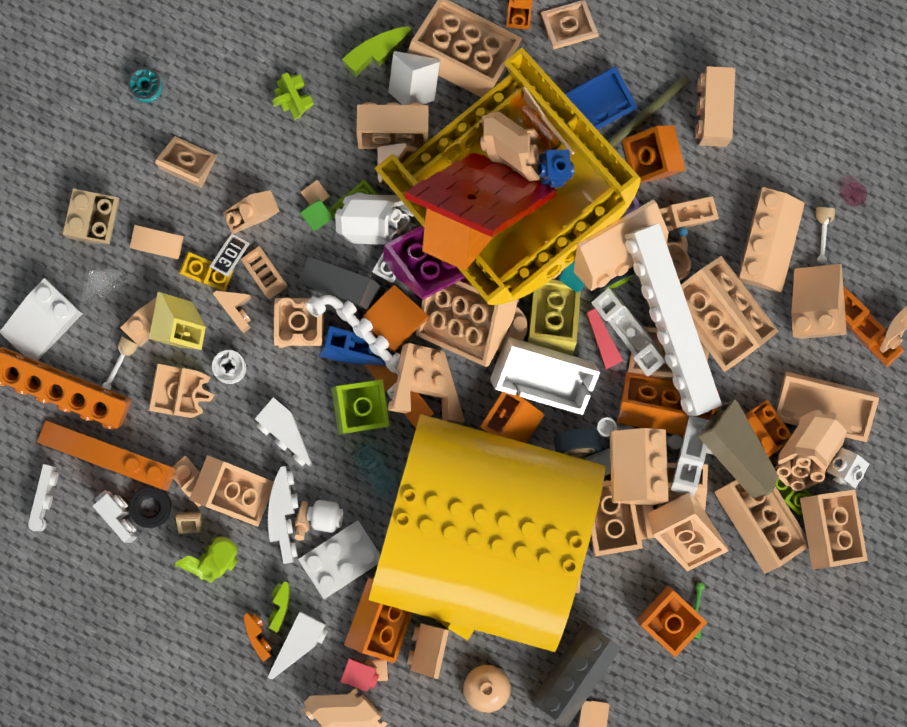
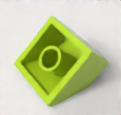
M383 379L331 388L338 435L390 427Z

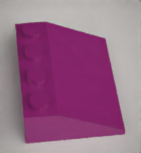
M421 225L384 244L383 260L396 278L424 300L462 280L465 276L456 266L422 251L425 228Z

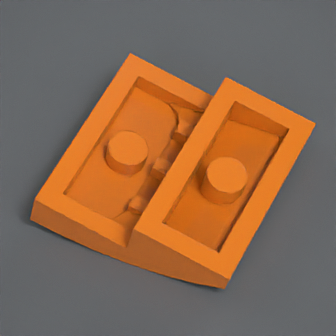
M394 285L366 312L360 321L363 318L369 320L373 326L370 332L376 337L381 335L389 342L388 348L394 353L410 339L414 331L427 321L429 315Z

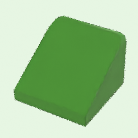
M320 199L315 200L300 212L313 231L334 218Z

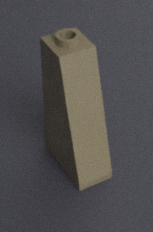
M736 399L722 404V406L717 408L698 437L752 498L769 495L774 490V484L779 478L775 468Z

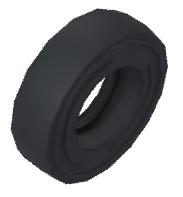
M145 486L133 493L129 500L128 510L130 517L136 524L144 528H155L167 521L171 514L172 505L170 497L164 490L154 486ZM147 498H154L159 504V510L154 516H146L141 510V504Z

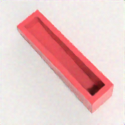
M596 308L587 312L604 368L607 370L621 363L623 359Z

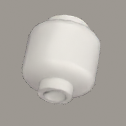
M317 500L314 506L308 509L307 521H311V526L314 530L334 532L337 527L340 528L342 525L343 509H340L337 502Z

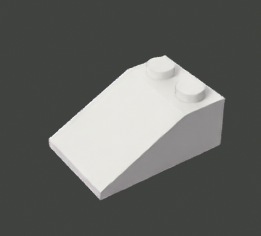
M44 278L27 295L0 330V333L21 354L38 361L83 313Z

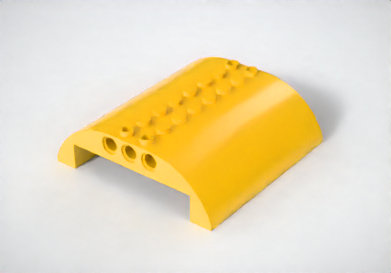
M522 47L504 61L510 75L404 162L401 163L392 153L374 168L425 228L426 208L405 199V192L423 179L427 180L436 172L443 171L457 160L461 161L470 153H478L488 157L487 151H482L480 144L481 137L484 134L481 121L483 115L499 111L523 129L534 128L541 139V143L537 144L538 150L543 149V152L546 150H567L544 123L541 116L524 101L523 87L526 86L547 119L575 151L573 155L570 154V162H573L574 174L569 181L564 183V186L554 187L557 190L556 197L495 235L466 271L458 268L489 305L505 304L522 298L558 275L575 261L578 243L622 217L634 199L641 181L637 173Z
M420 414L368 600L555 652L571 610L591 538L603 488L605 465Z

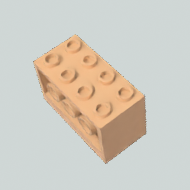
M722 256L681 284L698 337L724 372L779 332Z

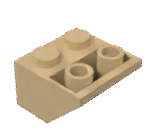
M73 189L63 235L68 239L87 243L110 244L120 198Z

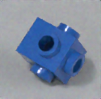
M546 150L539 156L537 172L538 176L541 177L542 184H550V187H562L564 183L572 178L574 165L573 162H570L569 150Z

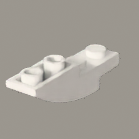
M286 466L280 467L271 490L268 508L270 542H280L283 564L293 563L294 557H298L296 543H291L290 534L293 533L291 519L287 520L286 515L295 514V508H299L297 495L291 492L290 485H294L292 470L288 471Z

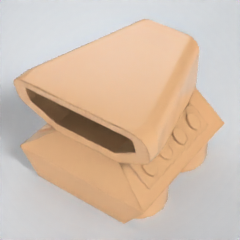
M275 298L274 344L277 345V348L288 346H322L324 313L319 317H315L307 310L305 303L310 298Z

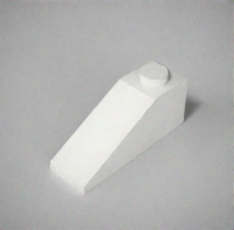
M299 612L267 678L274 679L313 649L318 642L322 644L328 633L325 630L327 624Z

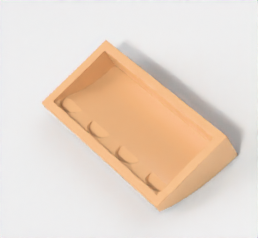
M785 371L776 413L784 423L799 426L800 417L814 410H820L824 415L834 412L847 424L846 438L867 442L879 396L875 392Z

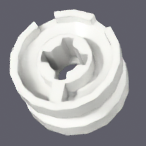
M224 350L214 357L212 371L214 376L221 382L234 384L244 377L246 363L238 352ZM227 363H232L234 369L227 372L225 370V365Z

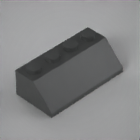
M584 623L531 702L551 718L568 727L621 650V647L590 625Z

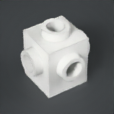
M841 447L826 472L834 477L832 481L843 488L849 485L856 489L869 463L858 454Z

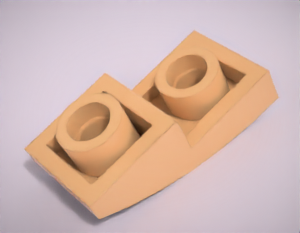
M134 225L130 248L179 259L184 236Z
M907 306L897 314L890 324L880 346L882 353L889 348L895 349L903 341L901 337L907 329Z

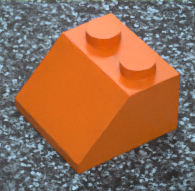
M675 125L655 126L622 140L627 163L640 177V183L670 177L686 171Z
M669 586L636 619V622L674 657L708 623Z

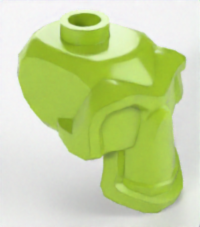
M218 536L211 540L212 544L206 547L205 550L207 552L203 553L199 560L192 556H186L175 562L174 566L195 574L201 580L204 579L212 583L215 579L222 577L227 569L232 571L239 560L235 557L238 553V547L231 539Z

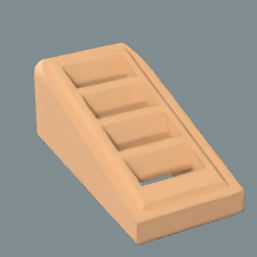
M260 246L240 259L268 299L273 298L288 287ZM260 256L263 258L251 267V262H253ZM267 264L266 268L256 274V270ZM271 272L273 273V275L268 277L266 280H264L263 282L261 281L263 277H265Z

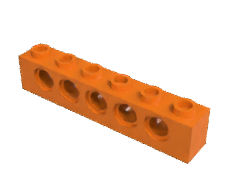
M0 347V386H11L19 394H31L36 396L35 399L39 402H51L58 405L57 408L62 411L76 412L80 418L87 421L96 420L101 422V426L110 430L118 429L123 425L132 398ZM11 367H15L18 370V378L11 374ZM33 376H37L40 379V386H36L33 383ZM55 384L61 386L63 390L62 395H58L55 392ZM77 393L84 396V404L76 400ZM98 402L106 405V413L98 409Z

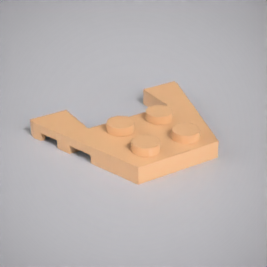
M411 343L403 345L397 367L399 375L397 383L393 384L392 392L394 396L393 400L389 402L388 410L404 414L411 412L410 391L441 398L442 420L458 425L465 423L445 351Z

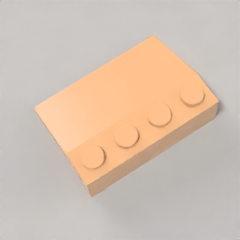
M437 0L412 39L408 54L440 59L438 76L482 98L500 83L507 69L504 61L517 51L523 38L449 0Z
M465 277L422 300L421 309L429 316L427 321L416 330L415 335L487 367L514 319L518 299L505 304L489 305Z

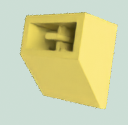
M158 292L149 339L180 348L202 350L206 326L193 302Z

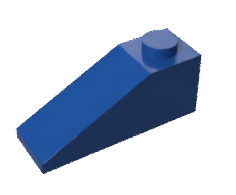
M329 326L324 333L320 357L345 363L387 367L386 362L380 356L374 354L369 348V344L354 332ZM387 348L388 352L392 356L396 353H393L389 348Z

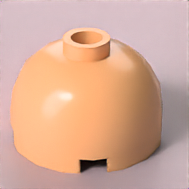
M481 665L474 668L468 673L463 687V693L469 705L477 711L486 713L502 708L507 703L511 690L508 676L502 669L494 665Z

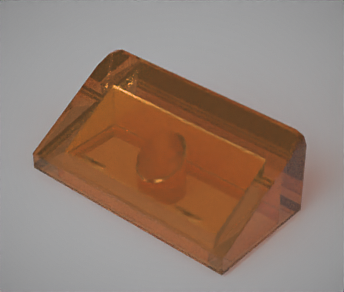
M524 106L522 108L523 123L528 129L534 128L540 136L541 143L547 150H557L562 143L534 109Z

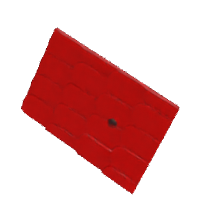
M470 153L461 161L457 160L443 171L436 172L427 180L423 179L405 192V199L426 208L422 251L466 271L495 235L556 197L557 190L554 187H550V184H542L541 181H528L516 171H512L509 166L497 162L493 163L484 155Z

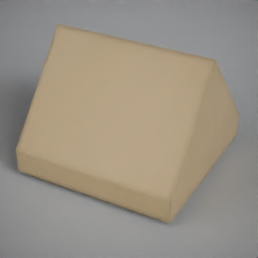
M201 511L178 512L176 514L178 534L201 533Z

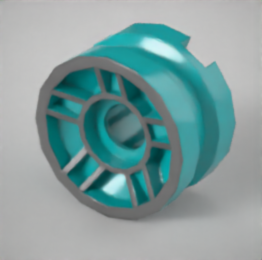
M137 68L128 79V88L138 101L153 102L162 93V81L156 71L151 68ZM141 82L149 83V87L143 89Z

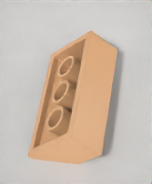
M765 187L761 188L758 193L737 275L742 283L782 293L804 202L784 192Z
M654 199L577 244L574 273L590 291L597 287L605 286L611 279L616 276H622L629 268L633 267L632 255L628 252L625 245V234L648 225L660 224L667 244L669 232Z
M734 479L714 492L764 574L782 566L808 548L807 536L776 486L769 495L752 498L740 483Z

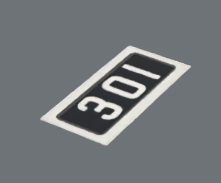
M231 233L210 267L228 277L250 243Z

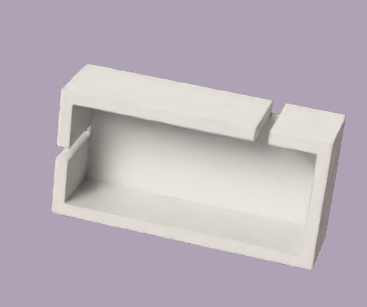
M506 337L490 380L495 390L516 395L517 392L520 397L583 415L591 396L587 389L593 391L600 371L594 362Z

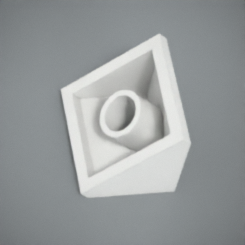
M394 51L388 92L402 105H410L411 103L426 104L434 101L440 59Z

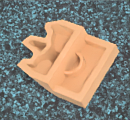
M157 364L148 411L188 418L202 414L203 410L198 405L199 401L211 402L215 396L202 388V384L208 383L211 377L196 370Z

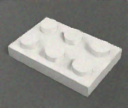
M357 520L298 560L323 599H326L378 565L381 555Z

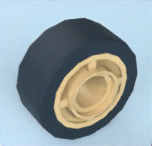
M595 429L568 430L554 437L555 451L579 458L593 455L601 450L599 433Z

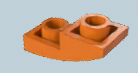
M248 612L244 615L246 631L253 648L264 662L272 656L270 652L272 647L264 638L260 640L257 637L264 631L261 627L264 625V622L256 613L251 615Z

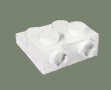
M106 490L100 493L95 498L97 503L93 505L94 509L123 542L132 543L138 537L134 533L137 529L128 519H123L129 514V511L126 509L129 505L120 495H112L110 491L107 492Z

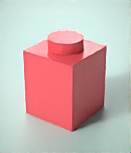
M350 658L341 682L368 692L370 687L375 688L379 674H376V667Z

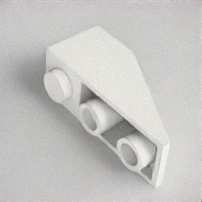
M273 397L255 418L259 422L256 427L265 435L272 433L277 438L274 442L284 451L289 448L295 454L292 458L301 466H304L305 463L311 466V459L293 414Z

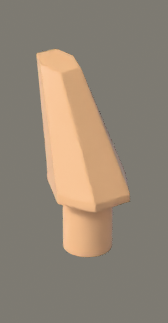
M307 501L301 502L294 524V529L296 530L295 539L300 541L304 540L305 532L309 530Z

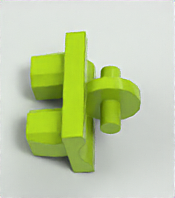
M285 73L277 81L279 88L274 90L276 98L272 100V104L274 107L281 105L284 112L290 110L293 119L296 120L305 111L309 110L314 105V102L309 94L300 97L297 90L304 87L301 75L290 76L289 73Z

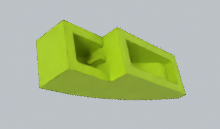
M409 26L396 28L363 42L342 59L343 65L356 77L372 61L380 67L412 35V29Z

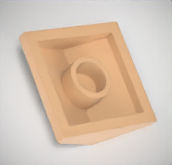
M585 0L541 12L547 37L553 49L599 37Z

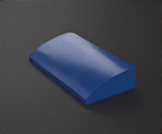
M616 66L564 93L597 130L637 109Z

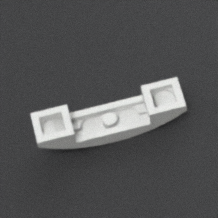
M611 288L605 290L591 302L602 318L608 321L635 356L633 357L647 376H650L666 362L652 337Z

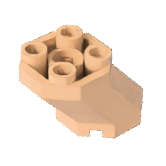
M499 111L483 115L481 121L484 134L480 140L482 151H487V155L493 163L506 164L528 181L539 180L537 167L539 156L543 153V149L538 150L537 144L541 143V139L534 128L523 129Z
M814 410L800 417L799 426L779 453L776 472L779 479L786 486H791L795 491H801L824 480L825 471L843 446L847 432V424L837 413L829 412V415H824L822 411Z
M358 688L353 689L349 694L311 695L303 702L306 706L303 712L310 720L316 719L321 724L320 727H385L388 725L386 720L383 722L379 720L382 716L381 713L364 694L360 697L357 695L359 692Z

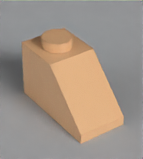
M157 297L136 311L121 327L140 347L149 340Z

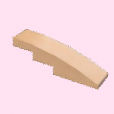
M713 196L659 209L668 232L677 231L681 227L688 228L719 219Z

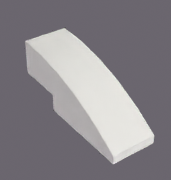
M689 416L673 477L672 491L683 494L690 492L692 496L695 495L707 451V446L698 436L709 420Z

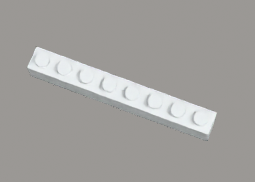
M660 224L648 225L625 234V245L628 252L632 255L634 271L640 278L642 294L648 301L650 317L656 324L658 340L664 347L666 363L672 370L674 386L679 390L682 399V409L687 413V416H698L722 406Z

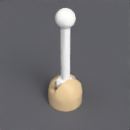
M816 207V218L822 224L820 256L817 259L819 264H825L827 261L825 256L827 224L834 220L835 208Z
M123 336L118 343V351L121 355L107 382H104L102 387L111 390V383L124 357L132 355L138 347L134 341Z

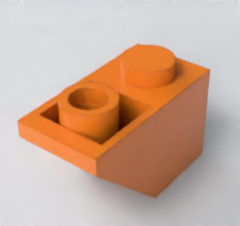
M509 0L506 27L529 30L533 0Z

